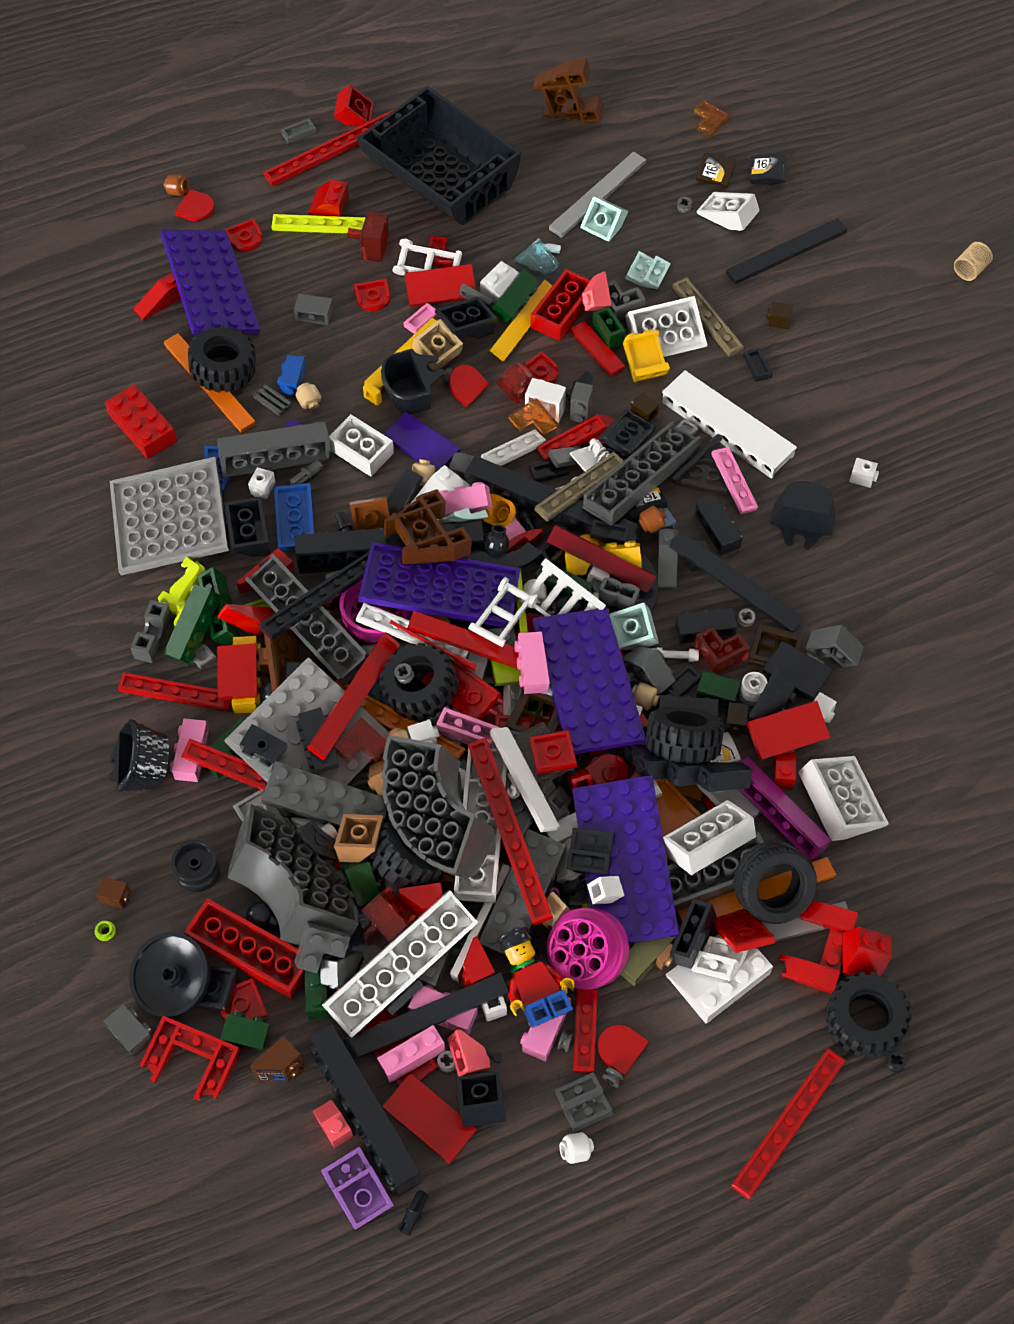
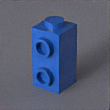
M287 355L286 361L282 363V375L278 377V386H280L281 393L295 395L297 388L303 381L306 370L305 359L300 356Z

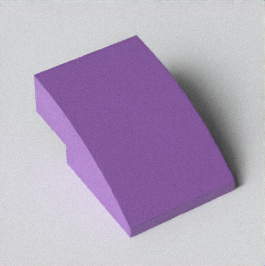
M360 1146L321 1170L355 1230L394 1206Z

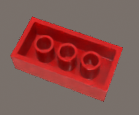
M565 269L531 313L530 328L557 341H561L585 309L582 293L591 280Z
M135 384L105 401L109 416L147 459L177 442L174 428Z

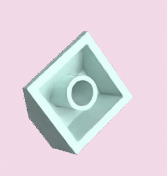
M593 196L580 228L610 242L622 227L628 211L600 197Z
M645 603L609 614L620 650H633L636 646L647 648L659 644L650 609Z

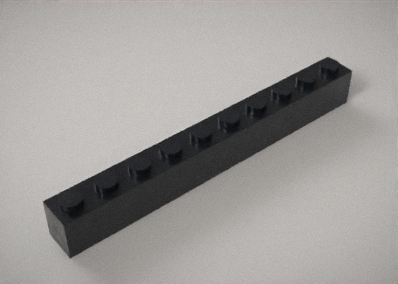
M474 455L465 473V481L472 486L473 483L482 482L489 487L490 494L493 493L522 508L533 510L535 513H537L535 511L536 505L558 491ZM580 499L552 518L555 522H561L585 534L591 533L593 519H601L583 509V501ZM621 517L615 524L630 526L627 541H636L637 543L642 531L641 525Z

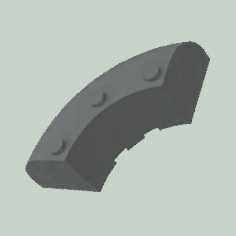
M388 735L383 754L384 769L381 773V778H383L384 789H382L384 803L387 805L388 816L392 825L404 843L430 865L461 878L473 876L480 869L488 854L495 829L477 814L465 810L458 792V772L461 762L440 744Z
M251 804L235 841L228 878L246 886L267 903L278 921L280 940L299 946L307 922L347 932L350 937L358 926V910L353 902L354 894L352 891H349L346 885L348 881L343 872L336 869L333 865L334 860L317 854L304 844L295 832V829L291 827L292 824L285 821L283 823L274 818L275 814Z

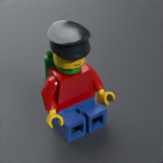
M518 927L502 935L497 940V943L500 944L501 950L505 951L511 967L512 979L509 982L508 997L511 1002L510 1009L517 1016L516 1011L521 1008L533 1029L573 1010L566 994L567 988L574 991V980L565 978L549 964H544L542 961L537 962L533 958L535 951L530 942L532 937L528 932V927Z

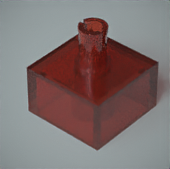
M367 211L362 230L348 228L347 238L360 240L363 260L382 262L389 240L387 214Z
M388 886L361 910L371 922L360 932L364 936L370 931L365 937L366 940L370 941L380 931L390 942L416 916Z

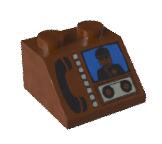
M284 1036L250 1065L258 1081H290L292 1078H297L305 1067L301 1054Z

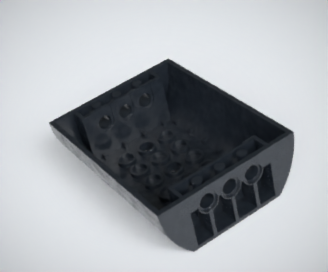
M426 86L357 137L359 147L364 154L461 225H465L510 190L521 160V152L429 86Z

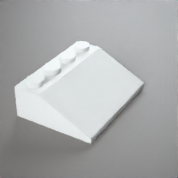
M695 296L629 311L625 315L629 334H642L649 329L659 331L658 339L664 357L708 346Z
M855 756L812 759L798 772L832 841L848 839L889 824Z
M719 934L715 936L716 938L723 939ZM757 948L748 951L740 969L730 981L694 972L692 969L680 965L669 971L666 976L707 1024L770 975L773 966Z

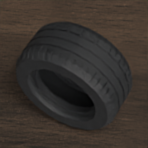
M773 840L755 845L743 855L734 872V892L738 901L754 917L765 923L782 924L796 919L806 911L816 893L817 876L813 864L799 850L783 841ZM788 864L791 867L792 879L786 892L773 900L760 899L758 884L764 872L774 865Z

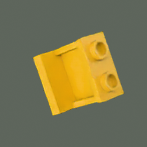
M649 329L642 334L631 333L623 341V347L634 382L667 375L670 370L668 362L665 363L658 339V330L653 331V329Z

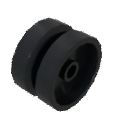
M190 840L182 843L172 856V869L178 883L185 890L191 892L205 891L210 889L220 876V865L214 849L204 841Z

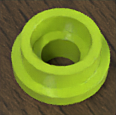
M101 921L95 927V935L100 941H109L115 936L116 928L110 921ZM105 929H109L107 934H102Z

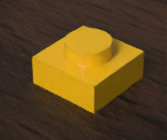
M367 382L363 386L364 398L378 406L382 402L381 391L377 386Z

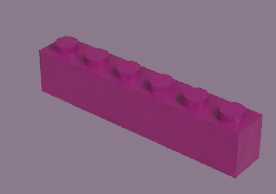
M749 757L737 761L743 762L753 769L750 788L739 790L809 860L821 855L832 840Z

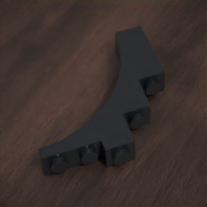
M642 744L625 746L623 749L624 758L636 767V773L641 777L653 775V780L668 779L676 786L700 785L708 792L750 788L753 769L743 762L687 764L658 757L655 753H651L647 746Z

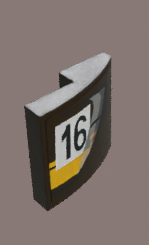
M704 152L696 181L728 188L736 159Z

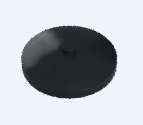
M166 932L152 937L140 947L131 964L129 983L135 1001L143 1010L158 1017L174 1018L190 1012L201 1002L209 987L211 977L209 958L200 943L185 934Z

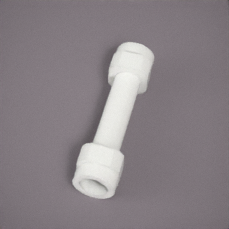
M659 647L653 648L659 650L664 658L688 659V662L699 660V650L666 651Z

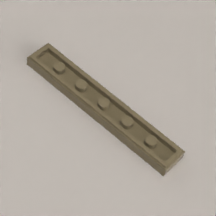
M688 278L673 284L672 288L681 299L695 296L702 325L729 357L744 350L743 344Z
M612 452L536 505L535 511L548 522L581 499L587 491L624 460L615 452Z

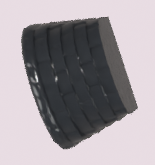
M412 348L392 354L384 360L381 369L382 382L395 407L400 412L413 414L431 409L432 393L430 386L444 375V370L439 369L431 372L427 369V365L438 362V356L417 354Z
M796 481L787 485L774 504L770 521L771 525L777 526L781 530L787 546H792L795 535H802L805 538L804 549L809 550L820 537L832 536L835 522L832 493L825 486L809 481Z
M133 719L128 720L118 732L117 743L110 757V763H113L115 760V768L109 775V781L116 782L118 791L155 790L165 778L168 767L169 742L167 735L150 729L142 723H137Z

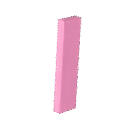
M725 447L713 450L711 455L740 514L756 511L758 505L730 448Z

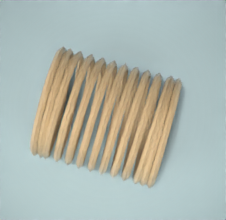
M974 242L955 260V272L962 279L972 281L991 263L993 254L984 243ZM964 260L965 262L968 261V263L973 266L971 267L972 269H970L971 271H969L963 265ZM960 261H961L962 266H963L968 272H971V273L966 274V273L963 272L962 270H961V272L959 271L958 267H959Z

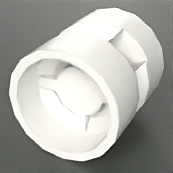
M750 672L744 676L739 694L740 700L744 704L751 707L755 706L767 684L763 674Z

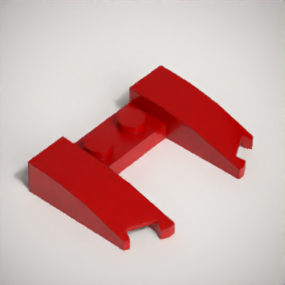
M812 900L806 911L797 918L830 929L820 964L780 953L779 961H785L786 972L781 974L782 977L832 994L843 963V933L854 929L858 913Z
M162 1016L140 1063V1067L144 1068L147 1066L153 1073L150 1080L156 1083L177 1045L210 1059L193 1099L201 1100V1096L213 1095V1098L217 1099L228 1081L242 1049L166 1016Z

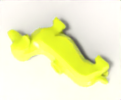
M188 557L181 564L184 568L188 567L185 574L172 585L169 593L162 591L158 597V601L169 604L171 613L176 615L174 627L194 584L199 585L197 575L205 572L204 566L199 564V561L194 562Z

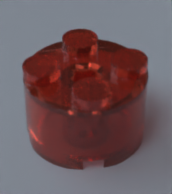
M516 362L504 371L506 375L503 378L500 376L497 383L500 389L515 404L523 400L532 378L538 379L525 362L523 364Z

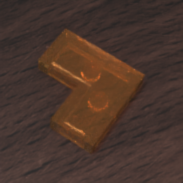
M703 101L694 109V114L704 119L697 126V130L709 137L729 120V114L706 101Z
M537 398L522 406L508 417L519 431L531 423L543 435L558 427L556 420Z

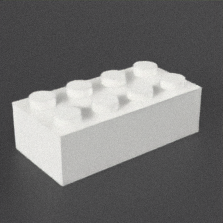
M726 800L664 836L666 856L693 875L755 838L754 818L729 800Z

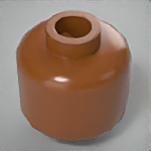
M169 174L164 181V188L171 196H183L189 190V181L182 174Z
M651 506L640 513L638 521L645 532L654 533L665 526L664 519L667 516L662 508L658 509L656 506Z

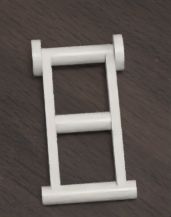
M401 239L399 242L400 246H402L398 265L393 267V272L397 275H404L406 272L431 270L434 255L454 259L452 267L459 266L462 252L456 251V253L416 246L413 245L411 240ZM408 250L428 254L424 269L405 266Z
M506 577L503 578L498 587L500 592L476 624L472 622L469 626V629L501 647L505 645V637L526 608L532 609L539 597L536 593L532 596L509 584V579ZM507 591L525 600L515 615L496 606ZM491 612L510 621L500 636L481 627Z

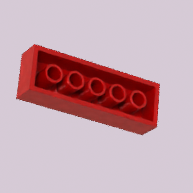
M208 898L184 931L185 935L199 942L209 954L293 1000L305 981L306 970L296 968L294 962L298 948L280 940V938Z

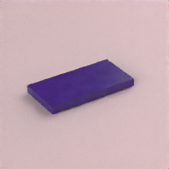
M407 412L383 434L393 441L395 447L419 462V459L430 460V464L435 466V473L452 461L454 453H460L458 446Z

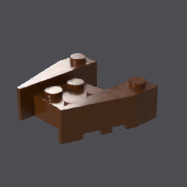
M586 58L569 60L536 75L532 89L533 91L542 90L546 100L543 117H565V120L578 119L583 123L601 121L604 106L600 96L581 97L578 89L579 85L588 84L591 70Z
M438 489L416 497V501L406 504L403 510L397 514L393 513L384 520V536L387 537L398 533L406 545L402 549L403 565L454 561L471 555L472 539L464 527L446 532L437 520L445 517L446 501Z

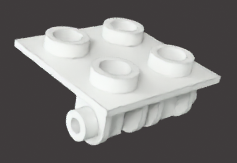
M593 438L589 442L590 446L570 452V455L584 471H587L610 455L598 439Z

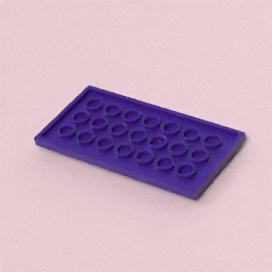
M162 229L160 235L192 335H200V332L205 329L207 331L210 327L219 328V326H224V328L232 327L236 331H242L244 334H259L260 327L226 231Z
M372 542L358 602L477 622L500 592L498 587L504 577L509 579V584L518 588L521 568L466 558L454 561L403 565V547ZM507 591L496 606L513 614L516 596ZM491 612L483 624L506 628L510 621Z
M608 608L533 618L534 631L542 632L549 685L561 730H569L574 754L645 743L646 736Z
M653 775L573 788L578 828L614 833L608 874L585 872L586 885L599 877L619 876L624 893L623 897L613 903L593 904L587 886L590 908L605 910L616 917L625 929L629 944L679 935ZM599 937L597 941L598 946L603 948L604 940Z

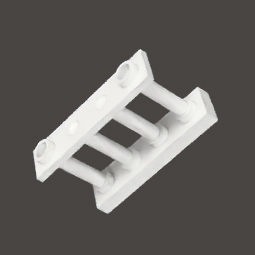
M546 558L541 563L543 572L526 592L533 596L548 576L551 577L554 574L559 578L557 585L540 606L534 605V608L544 616H551L546 610L562 589L567 586L574 590L572 592L573 595L557 615L569 613L576 602L582 598L588 601V607L585 611L593 609L603 610L606 606ZM521 598L518 599L521 603L525 602V600Z

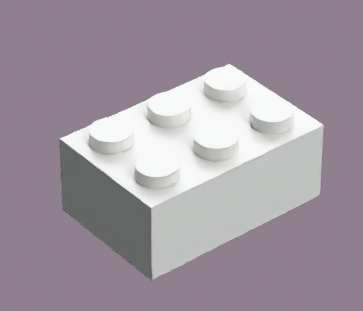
M351 414L329 436L330 451L371 477L394 454L393 441Z

